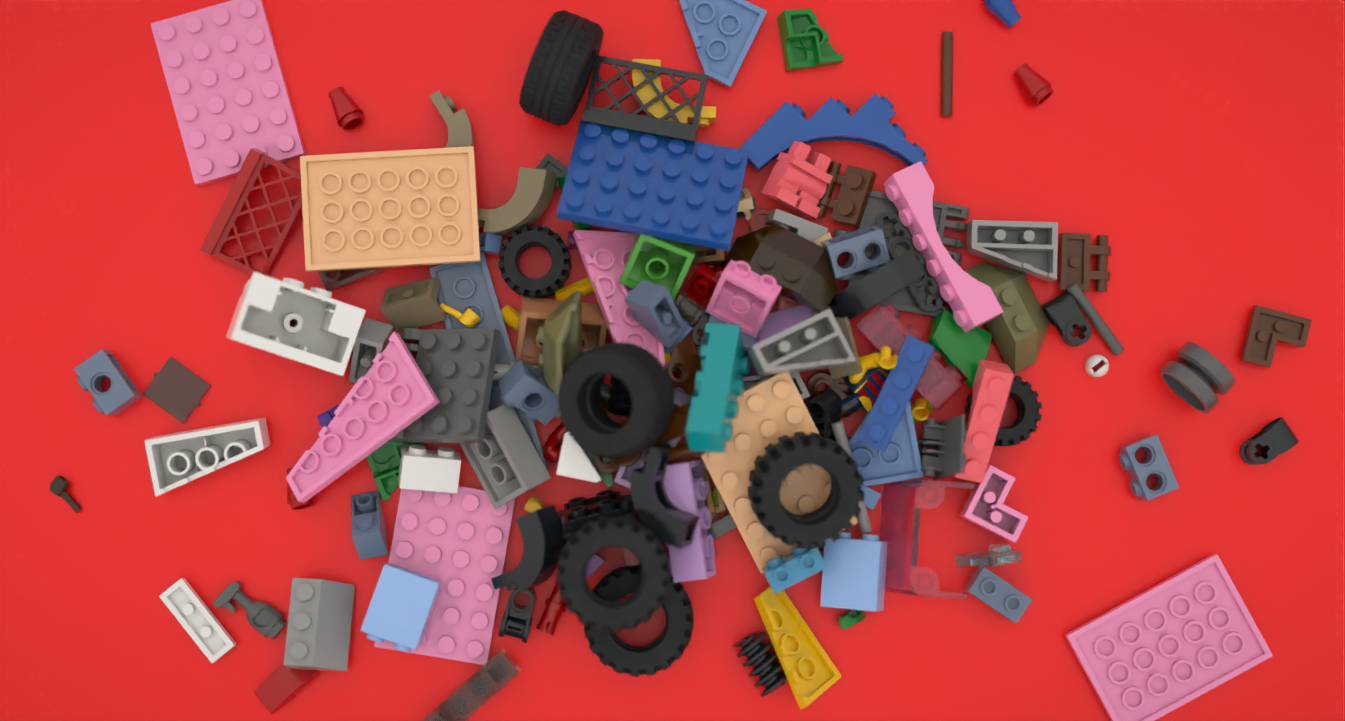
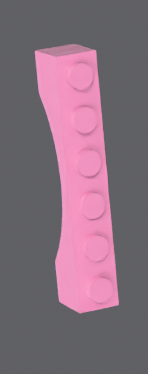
M920 161L892 174L883 183L886 195L890 201L894 202L899 211L901 223L907 226L912 235L914 247L921 252L926 261V268L929 274L936 279L940 287L939 290L942 298L949 303L954 312L953 317L956 324L962 327L964 333H967L1003 313L990 286L977 281L966 273L951 258L943 246L936 230L933 216V193L935 186L922 162Z

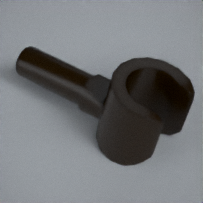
M61 475L55 477L50 484V491L65 499L76 513L79 512L82 508L66 491L71 483Z

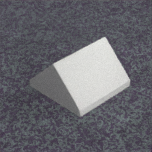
M569 432L565 433L556 474L596 483L603 480L583 448L573 440Z

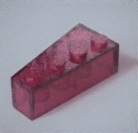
M880 302L856 325L879 351L884 346H888L891 349L890 356L895 354L898 357L908 335L916 339L921 337V334L911 324L905 327L898 320L902 315L890 303L885 307ZM934 350L916 389L935 409L940 411L964 387L958 382L962 377L951 365L945 368L938 361L942 356Z

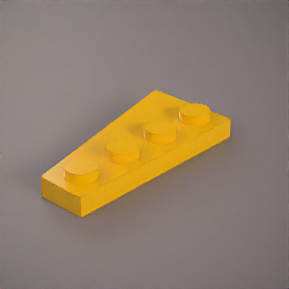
M769 586L753 599L800 709H803L842 676L785 591L782 590L775 594Z

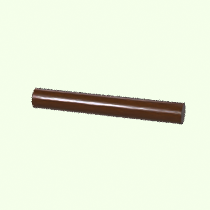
M942 32L941 117H952L953 32Z

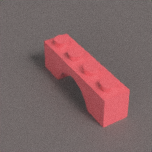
M984 359L979 361L972 385V405L966 425L967 434L964 439L966 462L963 472L955 474L954 477L983 483L1014 377L1012 370L1007 364Z

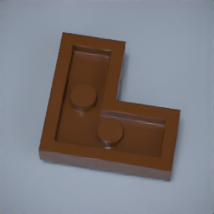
M1257 305L1253 306L1240 361L1270 368L1277 342L1300 348L1305 347L1311 319Z

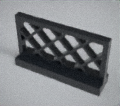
M596 55L582 121L695 143L698 136L697 132L708 75ZM601 63L613 65L619 74L604 83L599 76ZM618 66H619V67H625V68H627V69H625L624 71L621 72V70L618 68ZM633 69L641 70L646 80L632 88L625 75ZM646 71H647V72H652V73H655V74H653L652 76L649 77L648 74L646 73ZM661 74L669 75L674 85L660 93L653 80ZM674 76H675V77H680V78H683V79H681L680 81L677 82L676 79L674 78ZM622 78L630 91L616 100L608 87ZM689 79L701 81L699 92L690 98L687 97L680 87ZM598 80L602 84L599 88H597ZM650 83L658 96L644 105L636 92ZM678 88L686 101L672 110L663 97ZM605 89L613 102L604 109L593 107L595 96ZM633 94L641 107L632 114L625 113L619 103ZM661 99L669 113L660 119L653 118L647 108ZM695 99H697L696 108L691 103ZM688 104L695 113L692 125L681 123L675 115L676 112ZM617 106V108L619 109V111H614V110H610V109H612L613 107ZM645 111V113L647 114V116H642V115H638V114H640L641 112ZM672 116L675 121H669L666 119Z

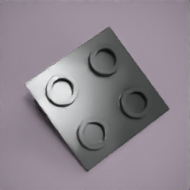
M964 414L937 423V419H926V424L923 425L922 439L933 441H923L922 445L933 447L934 450H922L924 456H922L921 471L924 472V477L938 480L963 472L966 462L964 439L967 434Z

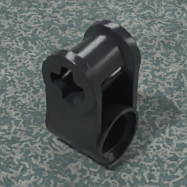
M1064 291L1042 305L1047 319L1056 328L1067 345L1077 347L1090 339L1092 334L1090 324L1068 291ZM1080 328L1082 333H1080L1079 337L1073 338L1071 333L1074 329Z
M824 389L809 400L805 406L819 434L836 442L831 424L840 421L842 403L840 396L835 391Z
M1279 417L1265 425L1258 433L1245 441L1239 449V455L1249 465L1266 464L1281 453L1291 449L1299 440L1284 418ZM1256 447H1259V451L1257 452L1258 457H1255L1254 453L1257 451Z
M515 588L509 596L498 636L508 635L520 638L522 642L527 643L537 595L533 588L523 591L529 596L530 604L528 606H520L515 600L516 594L519 593L518 589Z

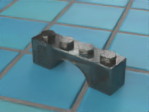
M502 648L422 721L467 720L478 708L521 671V668Z

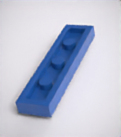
M910 335L907 336L897 357L896 366L891 369L858 437L859 441L885 453L935 347Z

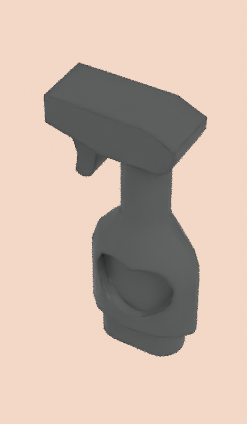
M240 581L229 584L212 603L217 608L224 607L235 613L237 609L231 602L234 599L246 610L249 624L264 637L268 635L272 640L287 624L282 620L283 615L269 603L264 601L255 602L243 593Z

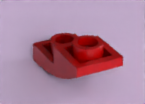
M702 262L675 301L680 315L693 324L697 322L709 304L721 277L719 273Z
M283 664L254 691V694L272 715L295 698V693L315 679L318 673L316 670L290 669Z

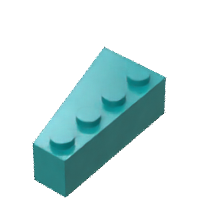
M706 323L704 333L707 336L708 345H702L701 372L696 374V397L692 396L686 435L690 450L725 453L727 441H732L733 438L732 421L733 418L737 419L739 402L737 400L738 396H743L744 393L743 376L749 373L750 359L745 357L740 325Z

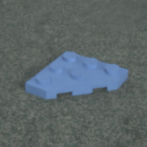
M679 0L704 75H708L709 79L731 88L767 15V11L746 0Z
M910 401L885 453L858 440L873 409L872 407L848 440L852 458L859 467L858 472L863 477L864 484L861 487L924 477L923 471H921V457Z

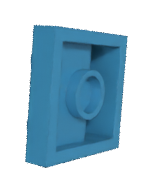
M810 544L809 549L799 548L797 545L792 548L793 553L783 558L781 555H778L766 562L767 566L762 568L763 574L775 594L827 568L815 544Z

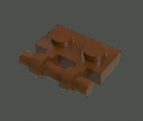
M831 161L827 173L833 176L830 184H827L826 192L818 202L817 206L821 209L817 217L824 218L827 208L832 209L831 220L859 228L877 174L871 170L848 165L845 175H839L841 164ZM839 185L841 187L837 199H831L834 186Z
M1060 234L1058 290L1068 291L1066 288L1071 283L1076 282L1082 291H1089V280L1096 281L1095 292H1107V281H1110V272L1107 271L1108 256H1111V247L1108 246V235H1097V245H1090V234ZM1090 255L1096 256V271H1089Z

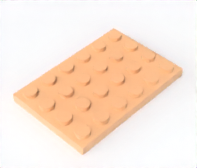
M474 146L300 156L305 268L307 272L481 262Z
M789 373L771 375L744 389L743 396H738L739 413L737 419L733 418L732 441H727L725 453L705 451L704 455H700L761 574L763 573L762 568L767 566L766 562L769 559L781 555L783 558L793 553L792 548L797 546V544L791 547L784 544L781 539H775L758 520L751 507L752 501L748 496V487L751 486V481L748 479L750 470L755 471L756 464L754 461L757 456L763 457L767 452L764 448L770 443L773 446L779 443V437L787 435L789 438L794 437V432H804L806 435H810L811 432L819 434ZM815 464L803 465L794 469L786 476L781 485L779 497L782 505L790 513L800 515L819 509L830 494L831 478L825 469ZM855 516L850 520L853 525L858 523Z

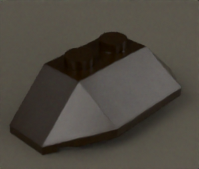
M776 223L736 238L723 264L728 265L732 259L735 262L744 261L748 263L751 270L761 276L770 275L775 278L777 284L782 287L781 294L818 313L829 308L838 291L826 249Z

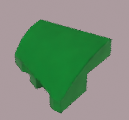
M810 8L784 10L777 17L786 71L824 67L844 61L843 55L841 53L837 54L829 43L828 39L830 36L825 29L818 25L817 17Z
M944 309L932 319L927 342L935 347L936 352L942 354L945 362L951 368L956 366L967 378L964 383L972 387L980 359H986L992 333L980 327L964 333L962 327L956 324L953 314Z
M387 441L366 457L383 502L391 497V493L399 486L398 475L402 447L409 448V445L424 446L423 443Z

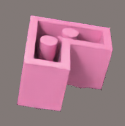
M991 465L987 466L983 483L975 482L959 514L964 519L1014 543L1017 542L1029 518L1003 504L1016 478Z

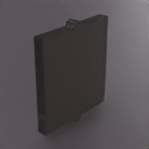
M170 356L159 373H154L155 378L143 395L177 420L185 423L196 407H200L201 399L212 385Z

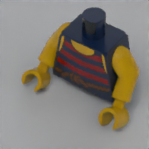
M884 346L881 350L877 349L872 354L859 357L862 372L845 378V383L852 392V394L841 400V407L847 416H850L860 408H863L866 414H868L874 406L891 369L897 363V355L890 356L891 349L888 346ZM918 398L914 404L911 403L913 417L919 421L926 420L930 412L929 409H925L927 402L923 398Z

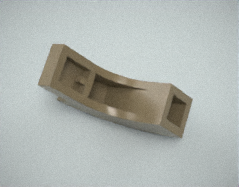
M439 90L430 95L429 97L448 128V142L445 148L474 146L475 149L473 126L464 108L453 113L457 108L449 95L443 97Z
M519 167L517 187L512 198L506 204L496 209L478 208L479 227L484 228L483 232L496 235H510L513 231H520L521 227L527 226L528 228L540 218L548 207L554 191L556 174L544 169Z

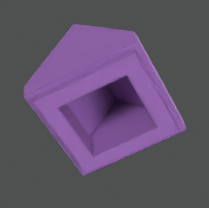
M597 553L590 558L587 564L586 577H590L605 561Z

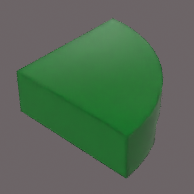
M851 610L838 616L836 620L840 628L844 630L865 619L866 615L864 610Z

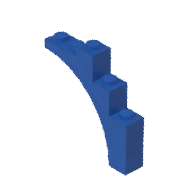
M876 93L852 117L848 114L850 112L849 108L841 100L835 101L832 97L808 120L804 118L806 114L797 104L791 105L786 101L739 148V150L749 151L747 163L757 173L774 159L778 158L780 152L787 153L794 141L803 142L807 145L827 141L862 143L883 150L901 160L908 167L920 161L924 166L928 161L925 158V151L916 143L912 145L905 138L906 133L900 126L895 123L893 125L889 123L895 115V112L892 110L894 106L885 96L879 97Z

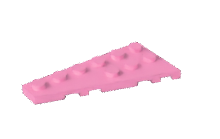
M575 230L573 233L574 239L613 343H630L643 347V349L652 353L654 357H657L659 363H662L664 367V345L634 318L624 299L634 288L619 283L637 233Z
M393 332L388 339L390 341L382 353L378 352L372 362L374 364L364 377L358 379L334 412L335 417L327 427L324 426L318 434L320 436L310 450L304 452L287 475L286 480L299 502L305 503L440 403L398 333Z

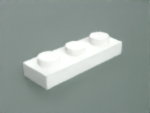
M185 578L179 579L159 596L211 663L216 662L237 645Z

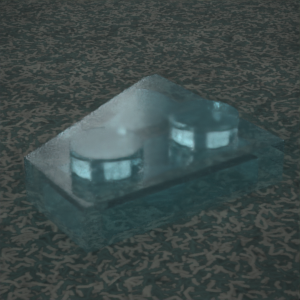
M1006 543L988 545V551L955 555L957 566H994L1022 562L1020 550L1013 549L1011 544L1006 545Z

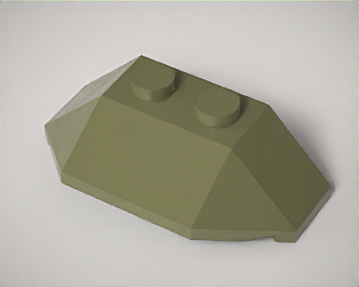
M986 262L965 271L977 281L990 286L1003 310V313L985 324L989 332L992 333L994 342L1013 374L1036 363L1050 323L1025 274Z
M575 291L547 315L544 326L539 327L538 342L543 343V352L540 351L539 369L544 370V381L557 396L566 368L582 353V291Z

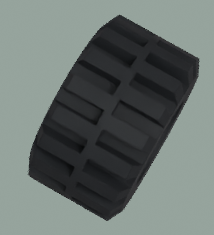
M532 225L529 228L524 226L518 232L513 231L508 240H504L503 248L499 251L498 255L500 257L498 265L503 280L515 293L525 297L544 299L545 296H552L555 291L563 288L564 282L570 276L569 272L572 262L565 242L556 232L554 233L547 227L541 228L539 225ZM530 247H543L550 253L552 258V266L549 272L537 279H530L524 276L518 265L521 254Z
M1019 376L1013 377L1008 394L1017 404V418L1011 426L998 428L993 446L1020 444L1021 441L1031 437L1030 434L1038 428L1036 426L1037 421H1041L1042 415L1039 414V409L1042 408L1041 402L1038 403L1036 398L1039 395L1037 391L1031 389L1032 385L1028 381H1022V378ZM973 392L968 395L966 400L968 401V405L965 406V413H967L968 418L970 415Z

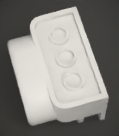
M253 272L252 277L244 287L242 296L239 297L226 337L343 376L366 310L332 299V293L317 287H311L310 291L303 289L305 284L303 282L285 277L283 281ZM291 319H293L292 326L289 324Z

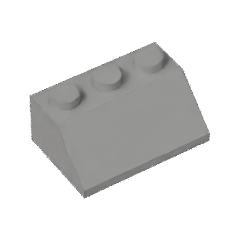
M507 404L488 412L483 443H459L495 509L551 478L518 415Z
M292 579L284 666L290 669L348 671L355 585L323 579Z

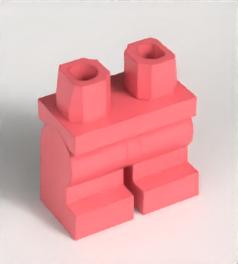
M794 141L788 154L779 153L778 162L773 167L761 193L801 215L817 219L821 209L817 206L818 202L825 194L827 184H830L833 176L827 173L831 158L814 152L810 163H808L806 160L812 148L803 142Z

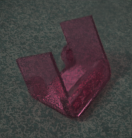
M908 479L883 484L880 502L879 541H888L885 591L924 597L967 599L968 594L963 591L939 589L938 575L930 568L917 567L920 509H934L940 506L944 500L945 487L974 489V483Z

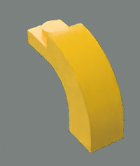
M632 59V62L661 67V60ZM632 70L634 88L646 80L641 70ZM646 71V73L648 74L649 77L652 76L653 74H655V73L647 72V71ZM660 76L653 80V83L659 92L662 93L664 91L661 86ZM650 83L636 92L644 105L658 96ZM667 95L663 97L672 110L680 105L672 101ZM661 99L647 108L653 118L660 119L669 113ZM685 106L675 113L681 123L693 122L695 113L690 106ZM702 106L699 127H709L710 123H715L716 107ZM672 116L666 119L669 121H675Z

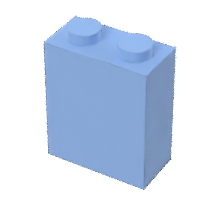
M839 532L841 538L835 542L831 538L825 540L826 546H824L823 560L827 568L822 570L820 606L874 612L882 611L884 609L888 541H879V535L862 534V539L851 538V533Z
M391 563L384 564L360 631L366 632V637L376 642L383 643L384 639L394 642L393 647L401 651L410 652L411 649L416 650L421 644L442 581Z

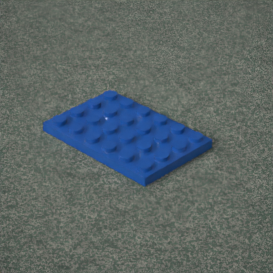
M581 119L557 210V218L730 251L749 151L697 141L692 143L686 140L670 139L622 128H612L596 123H586Z

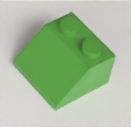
M637 234L619 283L635 288L644 279L667 288L674 301L695 257L696 245Z

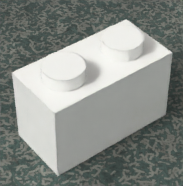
M409 445V448L402 447L398 475L399 489L457 493L461 467L459 452H455L454 449L449 447H439L438 450H427L422 445Z

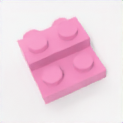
M731 259L722 272L705 312L728 324L740 325L741 331L756 339L782 287L777 284L772 276H761L752 271L748 263L744 261L735 262Z

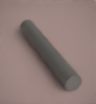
M1076 282L1071 283L1066 289L1115 356L1122 353L1124 348Z

